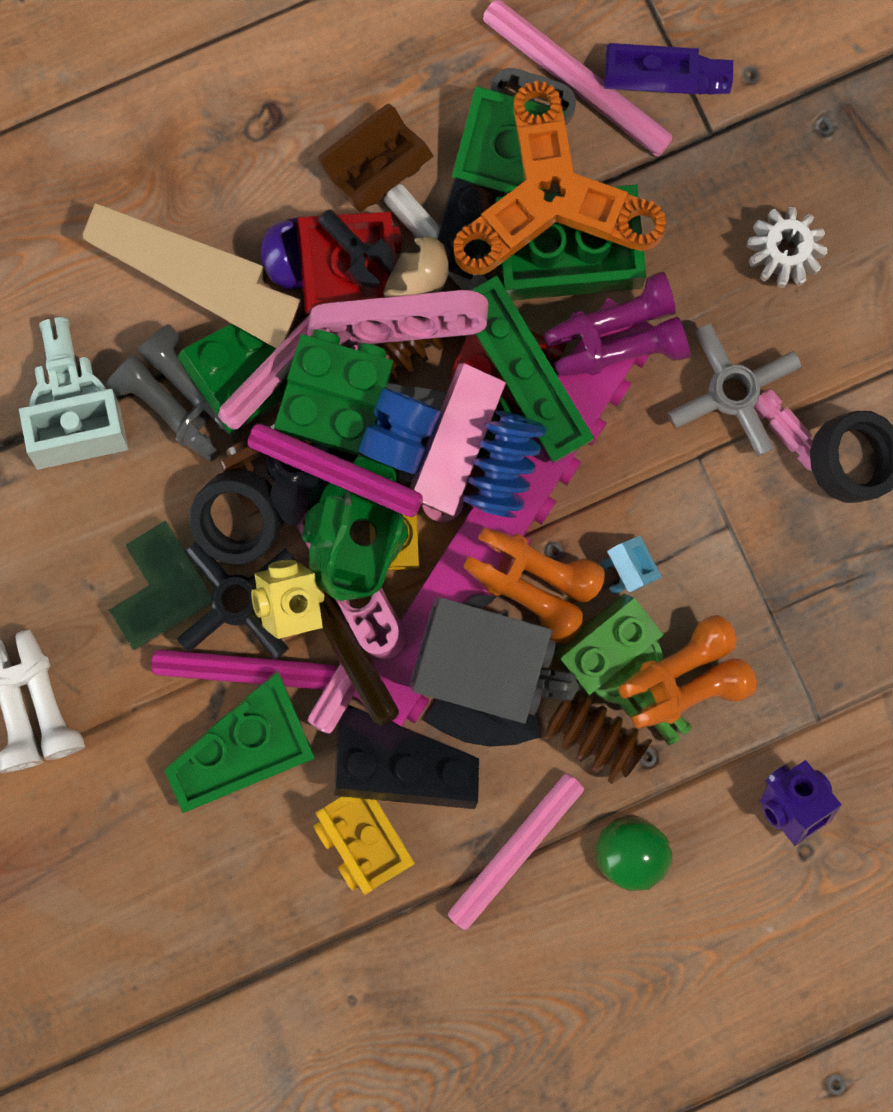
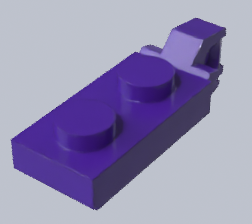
M618 43L606 45L604 89L699 95L730 94L733 60L709 59L699 55V48Z

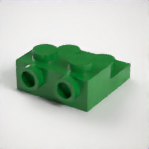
M314 329L312 336L301 334L287 377L288 383L274 430L353 455L366 456L360 453L358 448L367 426L377 422V417L373 411L383 387L387 388L393 368V361L386 359V351L375 345L359 343L358 349L355 350L339 345L341 338L327 331Z

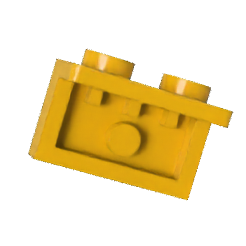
M340 797L315 812L320 821L314 824L313 827L327 850L333 846L338 850L344 860V863L339 865L338 869L352 891L360 887L363 894L366 895L415 864L378 800Z

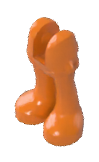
M483 528L478 539L489 545L491 549L499 553L502 552L505 555L497 570L493 568V565L485 561H479L471 556H468L464 568L485 586L487 593L495 596L502 594L531 610L538 617L541 627L552 629L550 639L554 640L557 644L563 645L574 639L583 622V613L580 608L521 579V574L526 570L554 586L566 596L578 602H588L596 597L602 588L605 577L603 567L588 559H580L569 563L559 562L529 546L527 539L519 533L509 535L498 530Z
M718 615L704 619L696 626L690 642L685 647L660 661L655 662L651 660L642 663L640 670L618 687L622 699L646 692L648 688H650L655 698L656 704L646 706L642 711L631 716L636 728L649 727L663 722L673 724L680 719L682 712L709 698L719 697L731 702L745 700L755 693L757 689L755 673L749 664L742 659L736 658L723 661L711 667L704 674L680 687L676 685L675 679L732 653L736 648L737 638L729 621Z

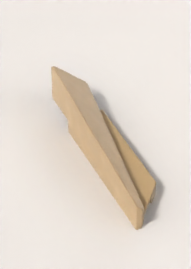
M94 204L83 232V239L274 348H278L291 334L303 312L301 300L263 286L267 274L262 265L99 204Z

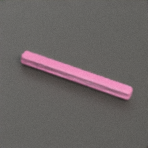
M494 0L487 7L483 15V20L486 24L561 83L567 85L575 94L654 156H660L664 153L673 138L670 132L615 89H604V81L503 1Z

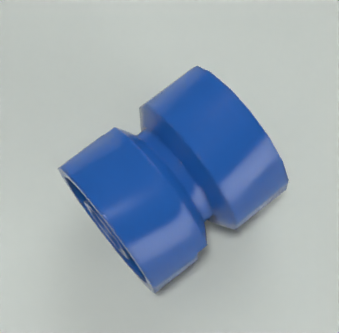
M383 387L373 411L378 419L377 423L367 426L358 451L393 468L416 474L426 450L421 443L422 438L432 435L441 411L415 398Z

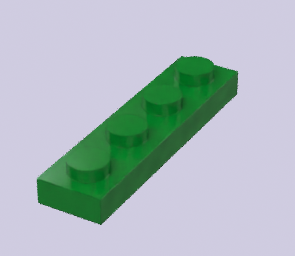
M498 276L471 290L485 296L489 305L487 326L483 331L476 333L475 336L502 381L506 382L505 386L523 416L540 422L546 427V434L536 438L552 465L594 441V436Z

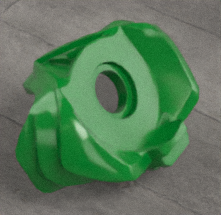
M359 456L353 462V464L399 483L396 472L391 466L368 456ZM329 483L323 491L320 502L313 506L306 514L302 534L304 542L311 544L309 570L315 573L316 584L332 598L340 601L372 596L381 589L389 566L401 551L408 535V526L403 518V514ZM365 520L374 527L376 538L371 545L360 546L351 539L350 527L355 521Z

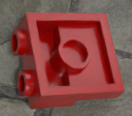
M391 212L337 215L363 243L376 244L382 239L391 248L394 268L396 254L401 252V233L399 226L392 225ZM319 216L298 217L296 228L306 314H310L312 308L321 304L386 298L383 293L390 276L381 269L376 261L366 260L365 267L380 281V284L376 288L355 285L345 275L351 267L350 256L318 223Z

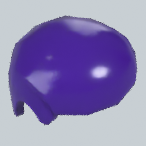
M298 217L281 220L271 225L262 238L260 251L262 266L271 281L289 290L303 288L296 228Z

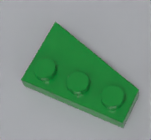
M277 669L165 766V774L182 813L315 759L311 745L279 670Z

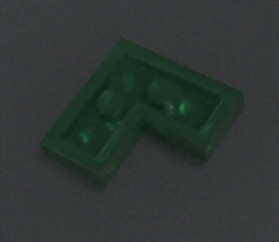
M166 520L125 545L149 585L109 609L130 646L135 651L207 608L213 601L211 592Z

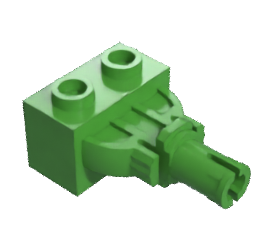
M623 593L583 625L574 639L556 647L553 656L566 672H572L576 675V682L579 683L581 690L588 695L595 693L603 700L619 704L630 717L638 713V711L628 698L622 699L618 687L639 671L642 663L651 660L657 662L663 659L662 649L657 641L663 636V633L634 597ZM650 688L646 692L630 697L641 711L646 706L656 704ZM682 715L680 719L673 723L677 731L681 732L684 736L692 728L691 724ZM663 722L654 725L665 739L667 745L674 744L681 739L669 723Z

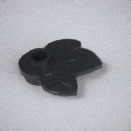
M319 444L313 445V447L351 463L349 458L340 450ZM268 456L266 468L269 476L274 481L270 492L273 507L285 523L295 527L301 522L306 511H309L320 502L323 491L330 482L300 469L295 472H288L282 467V461Z

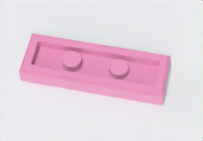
M465 363L458 364L441 407L440 416L432 435L429 437L425 453L410 485V489L422 494L423 505L446 515L454 516L474 465V459L480 450L479 441L484 439L487 432L484 424L491 421L506 382Z

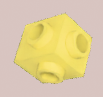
M280 560L271 563L269 570L254 573L257 589L251 591L253 608L259 618L261 617L263 628L273 636L280 639L323 628L319 603L324 601V591L316 584L314 572L297 563L296 560Z

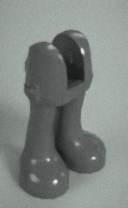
M167 324L148 338L139 347L138 352L158 369L189 400L194 408L187 412L160 385L135 355H131L118 367L106 382V386L109 389H113V392L118 396L133 393L144 400L176 433L175 439L179 442L180 446L190 447L197 454L212 462L221 453L212 445L211 440L205 434L202 435L199 430L211 418L216 422L215 425L220 430L226 432L234 441L242 434L243 430L240 428L231 434L228 433L178 360L177 346L180 337L176 330L170 324Z

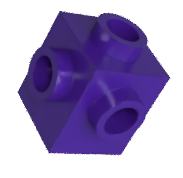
M806 760L792 769L786 764L774 771L765 780L768 786L759 801L762 804V811L768 822L776 829L781 828L794 846L829 824L842 805L832 793L831 784L826 776L819 770H814Z

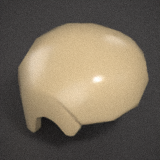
M430 236L416 238L415 243L420 246V252H405L400 255L386 283L383 293L384 297L441 292L449 273L447 252L444 245L439 240Z

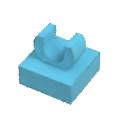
M641 536L611 548L607 551L610 558L603 560L599 564L604 570L615 567L621 577L619 583L609 588L611 593H619L626 589L630 593L662 578Z

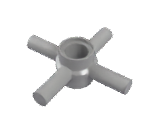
M711 323L697 329L695 334L715 374L710 381L708 393L667 412L672 426L677 429L718 409L727 415H737L757 457L773 450L774 446L753 406L758 401L761 387L801 368L798 356L792 351L751 371L742 365L731 364ZM729 379L741 382L746 390L745 399L733 401L727 398L722 389L723 382Z

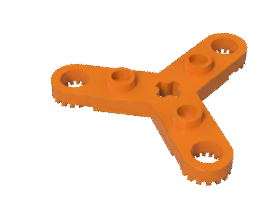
M534 81L531 84L529 82L524 87L518 89V93L514 97V116L525 181L456 234L453 249L457 265L469 274H486L556 222L638 251L649 250L657 246L663 239L666 228L665 213L662 212L661 207L655 205V202L651 200L649 202L646 199H640L629 195L628 192L575 174L558 91L552 85H547L544 81L543 83ZM532 98H543L551 107L547 114H542V117L540 115L534 117L533 114L529 115V112L525 111L524 105ZM552 184L559 185L560 194L564 197L555 196L552 202L545 201V192L540 189L549 190ZM644 215L653 220L655 228L650 234L647 233L645 236L640 234L638 236L637 233H632V230L629 229L628 222L635 216ZM475 239L484 240L490 245L491 252L483 260L481 258L479 260L475 258L470 259L464 252V247L468 242Z

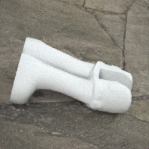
M22 630L16 633V644L21 664L12 667L5 645L0 639V707L8 735V746L0 751V774L43 764V756L45 760H55L85 748L80 732L67 727L60 713L48 674L50 668L49 659L42 653L31 630ZM22 685H28L42 734V753L33 734L20 690Z

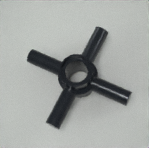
M196 542L192 544L185 553L213 585L214 590L211 597L212 609L176 638L183 648L189 653L221 625L227 623L234 626L246 625L274 660L285 654L290 648L281 638L277 639L263 628L261 617L259 618L254 611L251 591L257 589L255 575L253 574L250 578L244 575L229 576L216 559L207 555ZM285 548L257 572L269 570V565L273 562L296 559ZM234 588H244L249 593V604L245 610L239 613L229 612L225 605L226 595Z

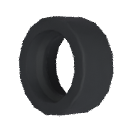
M853 411L825 422L814 435L810 449L811 470L818 485L830 497L844 503L864 502L879 498L892 491L893 425L885 417L872 411ZM849 430L861 432L870 441L875 452V471L873 478L866 484L853 482L845 474L839 461L840 441L842 435Z
M233 469L217 474L199 491L190 508V529L196 543L207 555L222 563L242 565L256 561L270 549L276 541L284 521L278 516L270 498L272 485L268 480L252 471ZM226 492H234L251 499L259 508L263 517V527L260 534L247 542L235 541L225 536L216 527L211 516L212 504L218 496Z

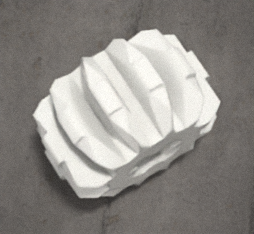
M795 207L788 208L785 219L782 218L776 209H773L768 214V223L757 220L753 229L758 236L750 237L746 245L747 248L757 251L749 259L750 266L765 265L760 279L766 281L772 273L778 274L777 286L781 288L786 286L789 275L798 286L803 285L806 281L805 272L816 275L821 269L816 259L824 258L827 254V247L816 243L824 237V229L817 228L810 231L808 227L811 225L814 217L812 214H807L801 222L796 220L797 211ZM782 239L787 240L786 245L791 241L796 246L791 256H787L788 250L781 253L777 248Z

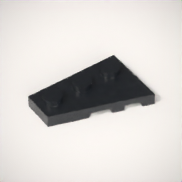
M349 705L347 706L337 726L333 796L466 809L476 808L479 791V758L391 722L380 726L373 722L369 713Z

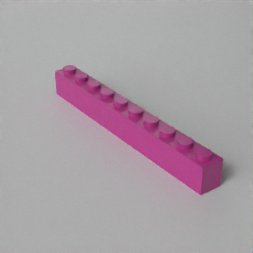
M607 298L600 310L615 307L619 304ZM645 321L600 335L602 343L645 331L654 326ZM583 338L572 354L586 351ZM651 354L626 359L602 368L599 374L593 376L587 373L558 376L594 436V441L589 443L590 446H593L607 424L600 417L608 404L611 403L618 407L632 383L625 379L634 364L643 368ZM530 437L540 445L536 437ZM541 446L540 454L526 456L535 463L536 468L531 474H520L530 482V488L526 492L516 493L525 501L522 510L511 511L516 517L497 516L473 507L400 621L406 634L402 650L395 657L389 659L376 658L373 663L399 709L398 717L392 721L403 727L407 719L415 724L430 699L422 694L412 692L408 687L434 597L437 596L462 603L471 595L489 594L485 586L464 568L468 556H471L479 561H485L493 565V568L497 570L505 555L502 552L499 553L491 549L489 545L478 539L482 529L490 528L509 535L519 533L527 539V543L530 545L531 540L525 537V534L534 521L542 525L557 502L550 497L559 481L567 486L582 463L575 458L579 450L552 465ZM355 691L353 696L361 700L357 691Z

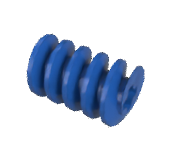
M495 411L501 416L500 421H489L484 424L485 428L495 434V439L479 441V446L488 451L490 456L489 458H475L473 462L485 471L484 476L469 477L468 479L470 484L479 489V494L464 495L463 501L483 512L514 518L516 516L511 511H520L525 505V501L516 493L526 492L530 488V482L520 474H531L536 468L535 463L526 456H535L540 454L541 446L530 437H542L546 434L547 430L542 423L505 411Z

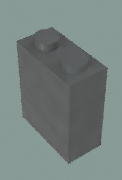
M435 596L408 689L418 694L525 724L528 714L535 715L540 704L542 687L536 685L541 668H548L554 655L556 642L550 639L552 629Z

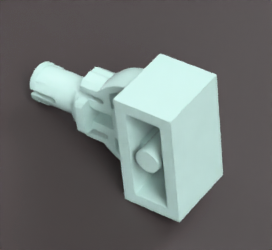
M64 317L54 318L57 339L50 319L44 320L39 324L47 358L46 369L50 382L48 384L43 367H36L37 385L31 395L29 407L19 408L26 451L37 470L129 450L121 408L113 389H106L104 384L93 375L90 360L86 357L79 358L82 376L80 377L69 329L70 323Z

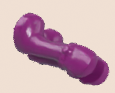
M664 271L647 278L643 293L640 296L623 304L587 314L583 311L573 312L568 320L547 330L544 333L547 346L568 343L582 337L586 348L584 352L572 354L554 362L553 367L557 376L583 373L593 376L599 374L602 368L648 354L660 353L673 361L689 358L690 349L679 317L668 319L650 329L605 343H602L600 335L675 314L674 297Z

